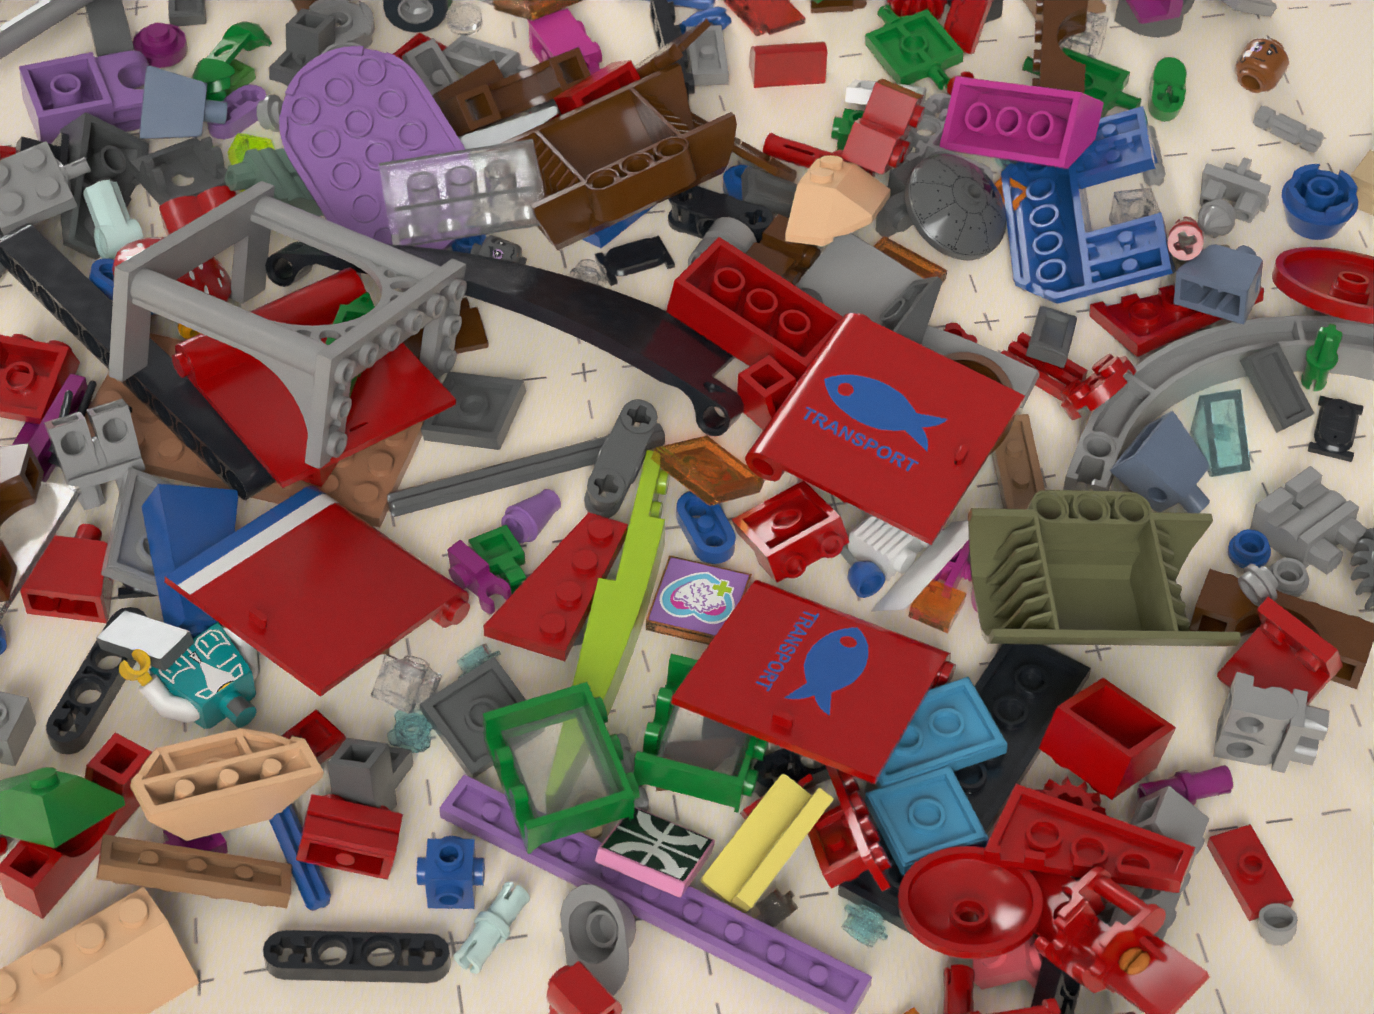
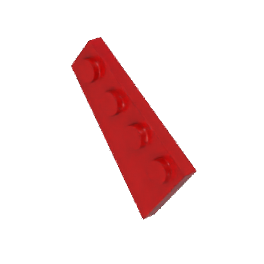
M588 512L483 625L484 636L565 662L591 611L598 578H607L625 542L628 524Z
M1015 784L985 847L982 862L1082 878L1091 869L1099 866L1107 870L1111 875V880L1117 884L1179 893L1192 862L1195 847Z

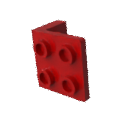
M1267 597L1256 609L1262 624L1220 669L1217 677L1228 688L1231 687L1236 672L1254 676V687L1262 689L1281 687L1288 690L1291 694L1294 689L1307 691L1306 705H1309L1343 667L1339 651L1274 600Z

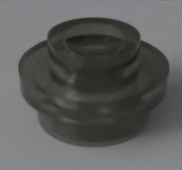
M777 888L756 905L761 914L755 919L774 928L799 908L792 900L795 896L794 893L790 890L783 896Z

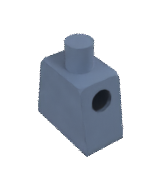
M147 66L139 139L201 137L203 122L226 123L228 103L207 100V83L153 66Z
M1217 244L1209 245L1197 257L1189 260L1177 269L1174 304L1244 324L1260 292L1263 269L1262 258L1257 256L1251 247L1245 245L1239 246L1236 250Z
M1173 411L1147 424L1110 469L1111 473L1132 492L1143 496L1156 512H1162L1179 503L1187 513H1200L1210 503L1208 497L1196 485L1209 469L1208 461Z

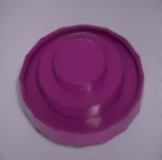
M160 22L150 24L141 29L133 39L134 50L141 52L146 57L149 66L156 68L170 67L179 63L188 51L185 33L179 27L172 24Z

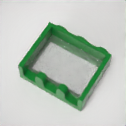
M671 653L665 688L660 687L655 717L653 722H648L644 734L643 751H637L633 775L638 786L646 784L733 807L734 812L739 813L743 797L753 796L759 772L752 769L755 760H764L768 742L671 704L672 696L698 661Z
M588 682L482 713L484 741L528 854L541 844L626 817L629 820L634 818V802L640 798L637 781L632 772L625 773L620 761L624 760L620 740L616 734L609 735L605 725L608 722L606 707L600 696L594 698Z

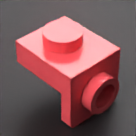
M1032 936L1020 947L1000 956L972 959L975 972L974 983L983 990L1026 979L1035 989L1044 958L1036 950V939Z

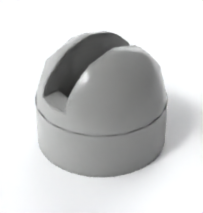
M1283 904L1265 906L1259 913L1258 929L1260 935L1267 943L1273 946H1284L1292 941L1296 934L1297 914L1292 908Z

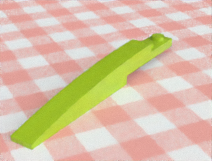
M649 450L646 452L616 581L598 578L572 684L574 686L588 682L594 698L598 696L602 698L607 715H609L639 638L665 546V519L661 518L663 503L658 502L659 494H667L670 474L660 467L663 461V452ZM576 719L564 722L562 725L545 794L546 815L563 809L590 756Z

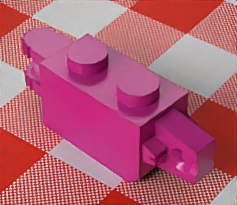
M568 8L560 9L535 20L527 19L529 24L530 50L540 63L579 47L590 74L592 75L600 70L599 63L602 62L603 57L597 42L590 40L583 23L580 20L576 21Z

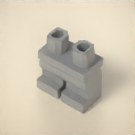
M123 399L86 409L95 433L94 437H91L86 419L81 412L44 422L66 485L71 493H75L84 510L105 504L100 484L115 480L120 492L123 474L128 467L140 471L145 470L129 406Z
M1309 466L1286 482L1284 488L1279 487L1255 505L1250 529L1264 534L1268 539L1270 547L1282 556L1296 559L1306 568L1309 565H1313L1327 575L1336 569L1342 560L1344 552L1336 546L1341 544L1351 553L1355 554L1354 547L1360 539H1363L1367 528L1356 520L1359 506L1351 500L1346 501L1337 491L1326 488L1321 484L1323 475L1312 466Z
M1236 672L1218 718L1213 757L1261 766L1272 764L1271 770L1285 773L1290 761L1313 766L1318 752L1319 740L1324 741L1328 732L1330 710L1306 705L1307 691L1294 689L1291 694L1288 690L1281 687H1270L1267 689L1254 687V676Z

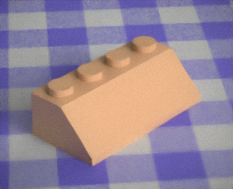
M143 886L0 969V1014H149L199 984V981L170 924Z

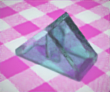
M1241 389L1199 395L1190 429V436L1208 461L1209 469L1207 472L1209 476L1216 477L1250 471L1251 464Z

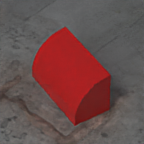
M822 41L751 46L749 66L753 87L824 84L828 53L826 43Z

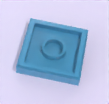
M950 765L866 792L865 803L902 876L905 875L914 863L935 851L959 846L985 848L989 838Z

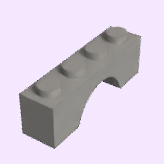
M1170 786L1140 798L1130 822L1132 825L1195 847L1192 862L1179 893L1140 887L1136 896L1148 905L1152 903L1157 904L1165 910V921L1162 927L1154 934L1161 940H1164L1167 930L1176 919L1177 912L1175 908L1182 891L1190 882L1191 875L1189 872L1195 856L1204 845L1205 839L1203 835L1210 819ZM1111 902L1104 904L1105 909L1097 916L1110 927L1118 921L1126 925L1133 919Z

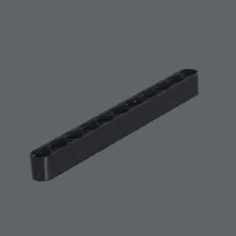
M26 223L0 237V263L109 369L113 302L30 223ZM149 337L148 366L122 383L230 489L237 490L238 496L242 500H248L275 483L276 480L191 383L187 376L184 378L179 376L174 368L172 358Z

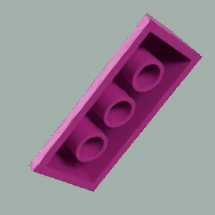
M956 76L939 147L952 152L1068 169L1095 140L1104 102L1082 92Z

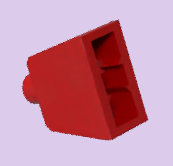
M81 524L78 526L74 537L53 535L46 540L19 586L27 614L107 624L114 579L101 575L108 543L101 541L102 531L92 524Z

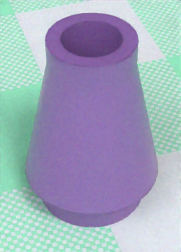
M544 489L537 495L509 506L502 517L501 525L508 526L519 544L532 542L538 537L554 513L561 508L560 498L554 491Z

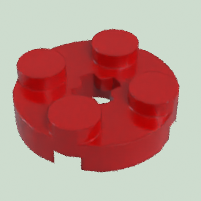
M1112 354L1104 356L1092 366L1091 369L1094 373L1083 382L1076 379L1060 392L1064 399L1061 407L1071 420L1081 418L1077 410L1087 406L1092 412L1128 383L1123 375L1128 373L1134 376L1137 369L1126 356H1117L1115 358Z

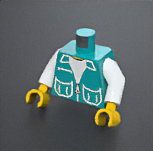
M218 622L193 638L194 643L166 671L155 667L150 668V657L141 649H135L131 653L133 659L139 663L140 670L132 669L125 660L120 663V675L129 681L137 680L140 683L139 691L163 718L185 723L194 722L203 729H211L225 718H228L237 728H242L248 725L257 713V709L250 703L256 695L254 680L259 674L257 650L226 627L222 628Z

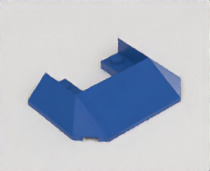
M1143 106L1100 118L1095 140L1068 169L1017 162L1016 164L1010 162L1001 172L1015 286L1059 304L1170 275L1177 271L1168 249V237L1162 212L1092 231L1087 187L1156 169L1155 164L1158 163ZM1010 178L1027 187V197L1019 203L1015 211L1012 201L1024 191L1011 187Z

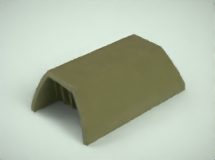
M1082 490L1039 491L1033 496L1027 509L971 508L968 514L970 570L983 639L987 644L1237 646L1241 641L1240 632L1190 631V622L1185 613L1186 604L1180 596L1182 586L1176 582L1179 572L1192 548L1212 524V514L1152 512L1149 502L1138 493Z

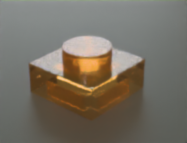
M933 579L912 602L908 617L948 633L965 603L967 593Z

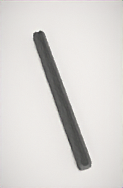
M656 423L648 450L662 447L665 444V433L660 423ZM607 436L390 492L387 494L389 511L392 516L397 517L594 465Z

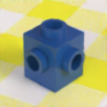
M445 836L441 839L427 838L426 857L417 858L416 878L417 885H425L428 909H475L476 886H484L485 859L476 857L475 839H463L458 836Z

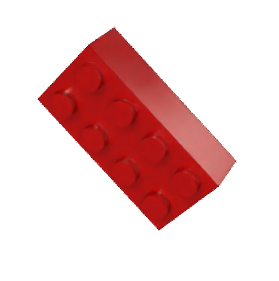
M720 237L674 280L666 310L667 313L748 366H752L770 355L794 376L796 381L800 379L843 317Z

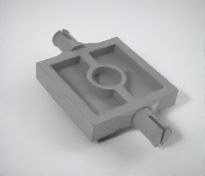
M47 141L0 160V228L3 235L26 223L35 225L77 207L71 193L70 180L91 172L85 157L63 166L54 157Z

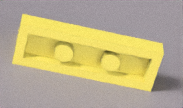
M780 775L701 877V883L728 905L746 914L834 798L820 787L811 795L787 775Z

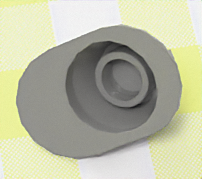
M583 884L569 892L563 901L560 912L567 965L571 967L577 961L582 962L614 996L624 985L629 971V948L633 944L636 934L635 919L629 907L623 901L612 896L607 890L595 884Z

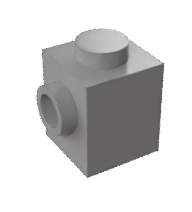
M0 691V763L16 767L37 724L29 697Z

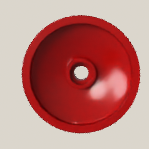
M959 846L945 848L921 858L905 873L898 892L899 913L908 931L922 944L939 953L964 959L996 957L1020 947L1037 930L1043 910V896L1037 880L1028 869L983 863L985 850L983 847Z

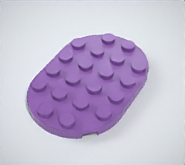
M348 46L330 50L315 57L301 68L285 92L286 95L282 104L281 114L279 115L280 135L292 166L326 220L385 244L448 249L455 242V239L462 234L471 218L476 198L475 174L466 149L418 74L395 55L388 52L383 53L377 50L366 49L364 46Z

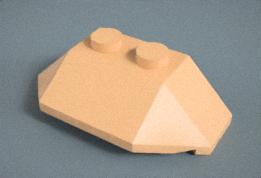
M823 156L817 158L797 184L785 241L825 246L833 242V237L848 235L874 221L890 198L891 189L857 164L843 162L841 157Z
M240 728L155 748L139 773L131 780L130 787L149 822L189 841L272 819L277 813H281L322 779L324 771L304 738L291 737L289 740L273 733Z

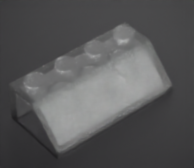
M533 139L379 163L392 245L417 246L540 226L530 206L545 198Z

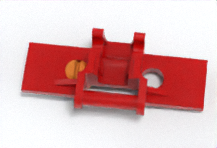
M1094 867L1078 882L1066 875L1040 871L1032 872L1041 888L1043 896L1042 917L1035 931V934L1039 936L1035 940L1036 950L1093 994L1108 989L1112 993H1118L1145 1014H1176L1210 978L1206 970L1154 935L1165 921V910L1157 904L1152 903L1148 905L1111 880L1110 873L1104 868ZM1100 896L1133 919L1126 925L1118 921L1111 927L1097 917L1105 909Z

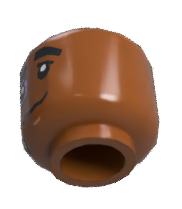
M1254 39L1247 44L1235 64L1238 82L1250 92L1270 91L1277 86L1287 71L1289 58L1284 47L1277 40Z

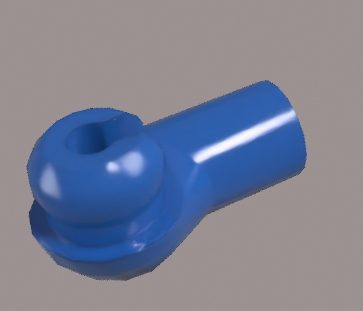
M716 6L698 11L678 25H680L682 35L686 32V27H695L707 19L713 26L721 25L723 31L732 23V19L726 14L727 10L725 8Z

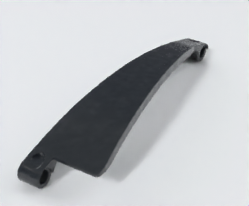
M302 242L288 244L270 255L265 264L268 278L274 284L282 287L289 286L306 276L312 270L314 264L338 271L352 268L356 273L367 274L348 261ZM387 244L438 266L444 265L452 258L465 263L464 281L467 283L465 296L525 315L559 329L619 358L659 382L679 388L689 397L694 406L698 427L709 436L723 435L740 418L744 411V403L739 394L715 378L736 357L661 308L590 282L533 266L450 250ZM715 407L721 409L725 417L720 416L716 412Z

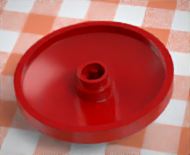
M1327 247L1294 248L1286 250L1277 256L1272 272V280L1275 286L1285 295L1304 306L1333 317L1374 324L1373 256Z

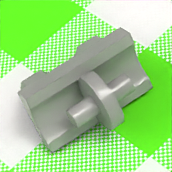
M1244 157L1239 166L1226 162L1224 168L1206 163L1202 172L1199 205L1202 207L1205 203L1215 199H1228L1236 202L1234 206L1236 219L1251 223L1259 211L1265 213L1269 204L1268 197L1271 185L1260 182L1262 175L1250 171L1252 159Z

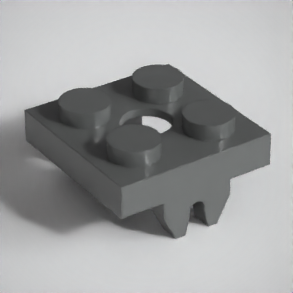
M210 136L201 139V141L194 137L130 160V173L159 205L177 197L197 196L207 189L227 185L224 179L227 169L224 167L221 148L219 146L213 147V141ZM180 174L186 178H193L194 181L190 185L179 186L172 182V178Z

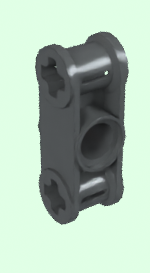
M636 399L629 401L622 408L611 433L607 435L600 449L594 469L588 479L584 497V505L588 512L611 518L619 511L631 484L634 483L653 438L658 416L656 409L651 403ZM635 422L640 423L639 427H634ZM603 491L609 492L606 497L600 496Z

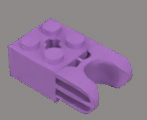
M135 50L94 57L93 52L19 66L22 98L38 141H47V143L51 144L60 134V129L85 112L125 132L140 129L144 89L135 88L144 85L146 67L149 66L146 57L141 52Z

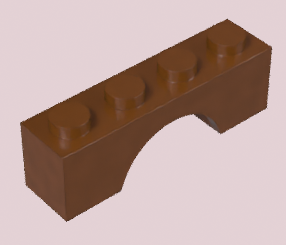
M1036 0V15H1043V21H1035L1034 43H1041V49H1034L1033 72H1040V78H1032V86L1084 93L1085 64L1069 58L1061 50L1060 45L1069 37L1086 31L1088 0Z
M577 47L489 84L486 83L455 95L438 106L456 135L460 137L554 100V97L591 74L580 48Z
M29 443L0 446V527L10 516L36 503L44 471ZM0 539V602H7L11 595L18 567L2 539Z
M1209 569L1195 605L1189 626L1190 631L1240 632L1241 637L1254 633L1262 624L1256 610L1259 606L1247 598L1240 588L1236 576ZM1276 590L1278 597L1275 602L1338 649L1343 667L1331 681L1357 689L1374 642V623L1366 621L1361 617L1348 615L1321 606L1316 602L1306 601Z

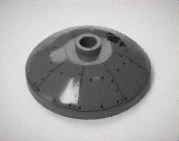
M950 154L929 156L912 169L905 185L906 208L914 227L928 244L946 256L965 261L983 258L997 248L1005 234L1006 212L997 187L984 171L973 163Z

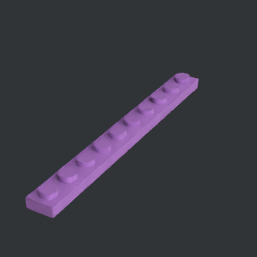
M465 774L439 807L440 818L577 887L583 884H595L607 890L612 896L623 901L634 916L829 1014H855L871 987L872 976L691 886L687 888L682 897H677L595 862V858L602 842L582 832L541 844L528 854L505 794ZM537 811L539 817L545 816V814Z

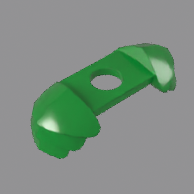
M242 21L229 27L217 46L206 58L198 62L192 74V79L207 83L206 99L223 101L226 98L225 90L231 85L230 76L235 74V69L230 63L242 49L252 51L261 46L270 47L273 44L270 41V36L256 23ZM227 50H230L229 52H227V53H225V54L219 56V55L222 54L223 52H225V51H227Z

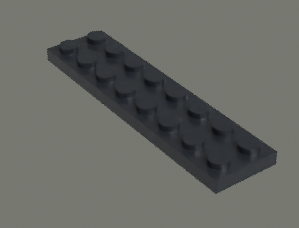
M1002 644L974 686L1007 743L1006 754L953 772L987 835L1004 810L1015 784H1021L1041 753V750L1038 748L1057 706L1078 694L1090 675L1091 667L1046 645ZM877 828L881 839L879 843L892 866L885 870L891 887L882 892L869 869H867L857 878L841 883L838 895L910 933L901 919L898 908L899 886L904 875L902 876Z

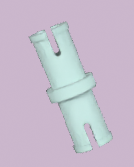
M505 882L487 911H481L474 919V923H476L475 928L460 949L454 954L455 961L464 970L467 971L472 963L473 966L470 972L473 974L480 973L482 966L498 943H504L510 936L509 927L523 907L530 901L528 892L517 884L514 891L511 892L514 882Z

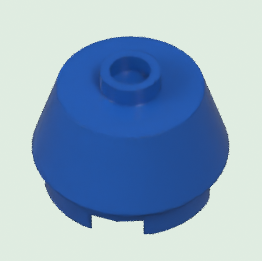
M1308 164L1296 169L1293 172L1292 178L1284 184L1281 196L1286 221L1296 234L1312 240L1328 239L1335 236L1354 216L1358 209L1357 185L1352 177L1343 170H1339L1337 175L1330 171L1319 170L1320 164Z

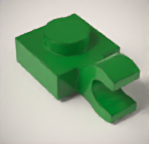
M504 525L468 539V546L489 564L490 572L495 576L499 575L501 579L510 585L512 595L522 582L526 580V575L520 567L526 564L525 552L508 526Z

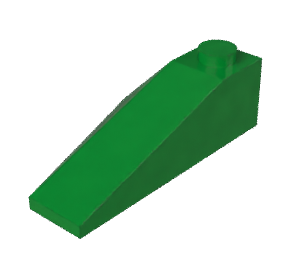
M44 767L29 773L0 780V835L56 848L125 806L124 797L78 775L56 771L53 767Z

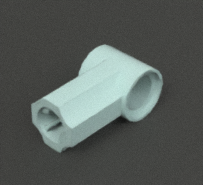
M108 179L98 181L92 186L85 188L83 195L95 225V245L102 259H115L117 252L123 246L144 238L138 221L131 219L117 182Z

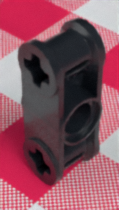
M698 185L669 198V202L672 205V210L668 214L669 226L677 232L686 233L703 239L717 219L731 217L748 226L753 232L757 243H760L763 239V232L773 221L771 211L764 206L754 205L728 194H721Z

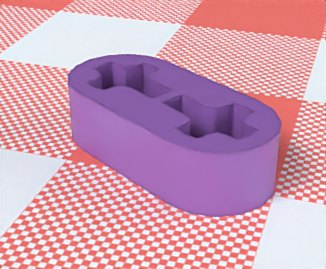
M245 85L226 96L222 101L228 103L226 123L207 122L209 134L217 139H230L257 122V104L266 97L265 90L257 85Z

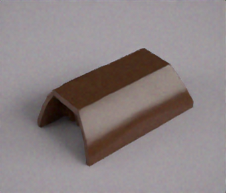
M677 62L483 151L485 161L529 219L558 251L724 173L733 150L737 122L735 115L729 112L695 128L688 103L682 67Z

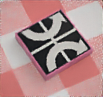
M634 807V818L629 820L626 817L617 823L599 846L595 862L669 894L682 897L712 854L716 840Z

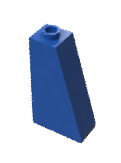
M158 484L141 507L163 622L190 631L193 639L218 621L164 583L165 575L235 532L238 493L237 490Z

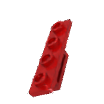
M825 765L840 805L822 814L808 833L822 875L832 889L845 881L857 878L862 872L869 869L883 892L891 887L885 870L892 866L879 843L881 841L879 834L868 817L870 812L858 792L860 791L859 785L853 775Z

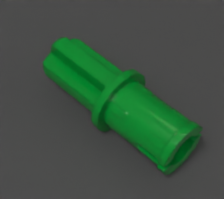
M1328 324V327H1320L1314 344L1306 352L1307 364L1301 376V383L1308 390L1313 379L1317 380L1313 391L1324 389L1330 370L1335 368L1338 363L1337 351L1343 334L1336 329L1334 324Z

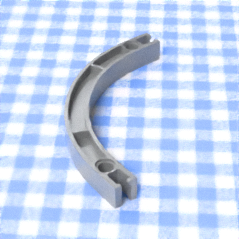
M1293 315L1262 317L1246 320L1244 324L1232 322L1206 329L1169 344L1136 365L1137 371L1134 376L1126 373L1123 377L1128 383L1091 414L1065 476L1063 490H1076L1077 483L1084 482L1090 485V489L1093 491H1109L1114 478L1110 469L1147 424L1151 423L1171 406L1192 394L1220 383L1248 377L1240 360L1278 342L1293 372H1304L1307 364L1306 352L1314 344L1319 328L1328 327V324L1336 325V329L1343 334L1337 351L1338 363L1335 368L1330 370V373L1374 381V324L1354 322L1330 316Z

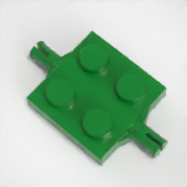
M886 4L885 8L881 6L877 15L885 24L881 28L865 34L866 47L897 84L909 85L928 77L932 79L939 90H944V87L947 89L951 78L943 70L962 63L963 50L928 9L913 15L900 17L896 15L890 5Z
M1063 48L1062 51L1069 58L1085 64L1084 94L1104 102L1100 118L1105 117L1108 111L1116 106L1127 110L1140 107L1142 98L1122 92L1129 82L1130 71L1071 49ZM1027 56L1022 70L1040 76V72H1033V58Z

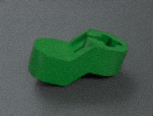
M1174 57L1161 59L1156 64L1150 78L1148 110L1151 116L1161 122L1174 120L1178 116L1185 100L1186 67L1184 63Z

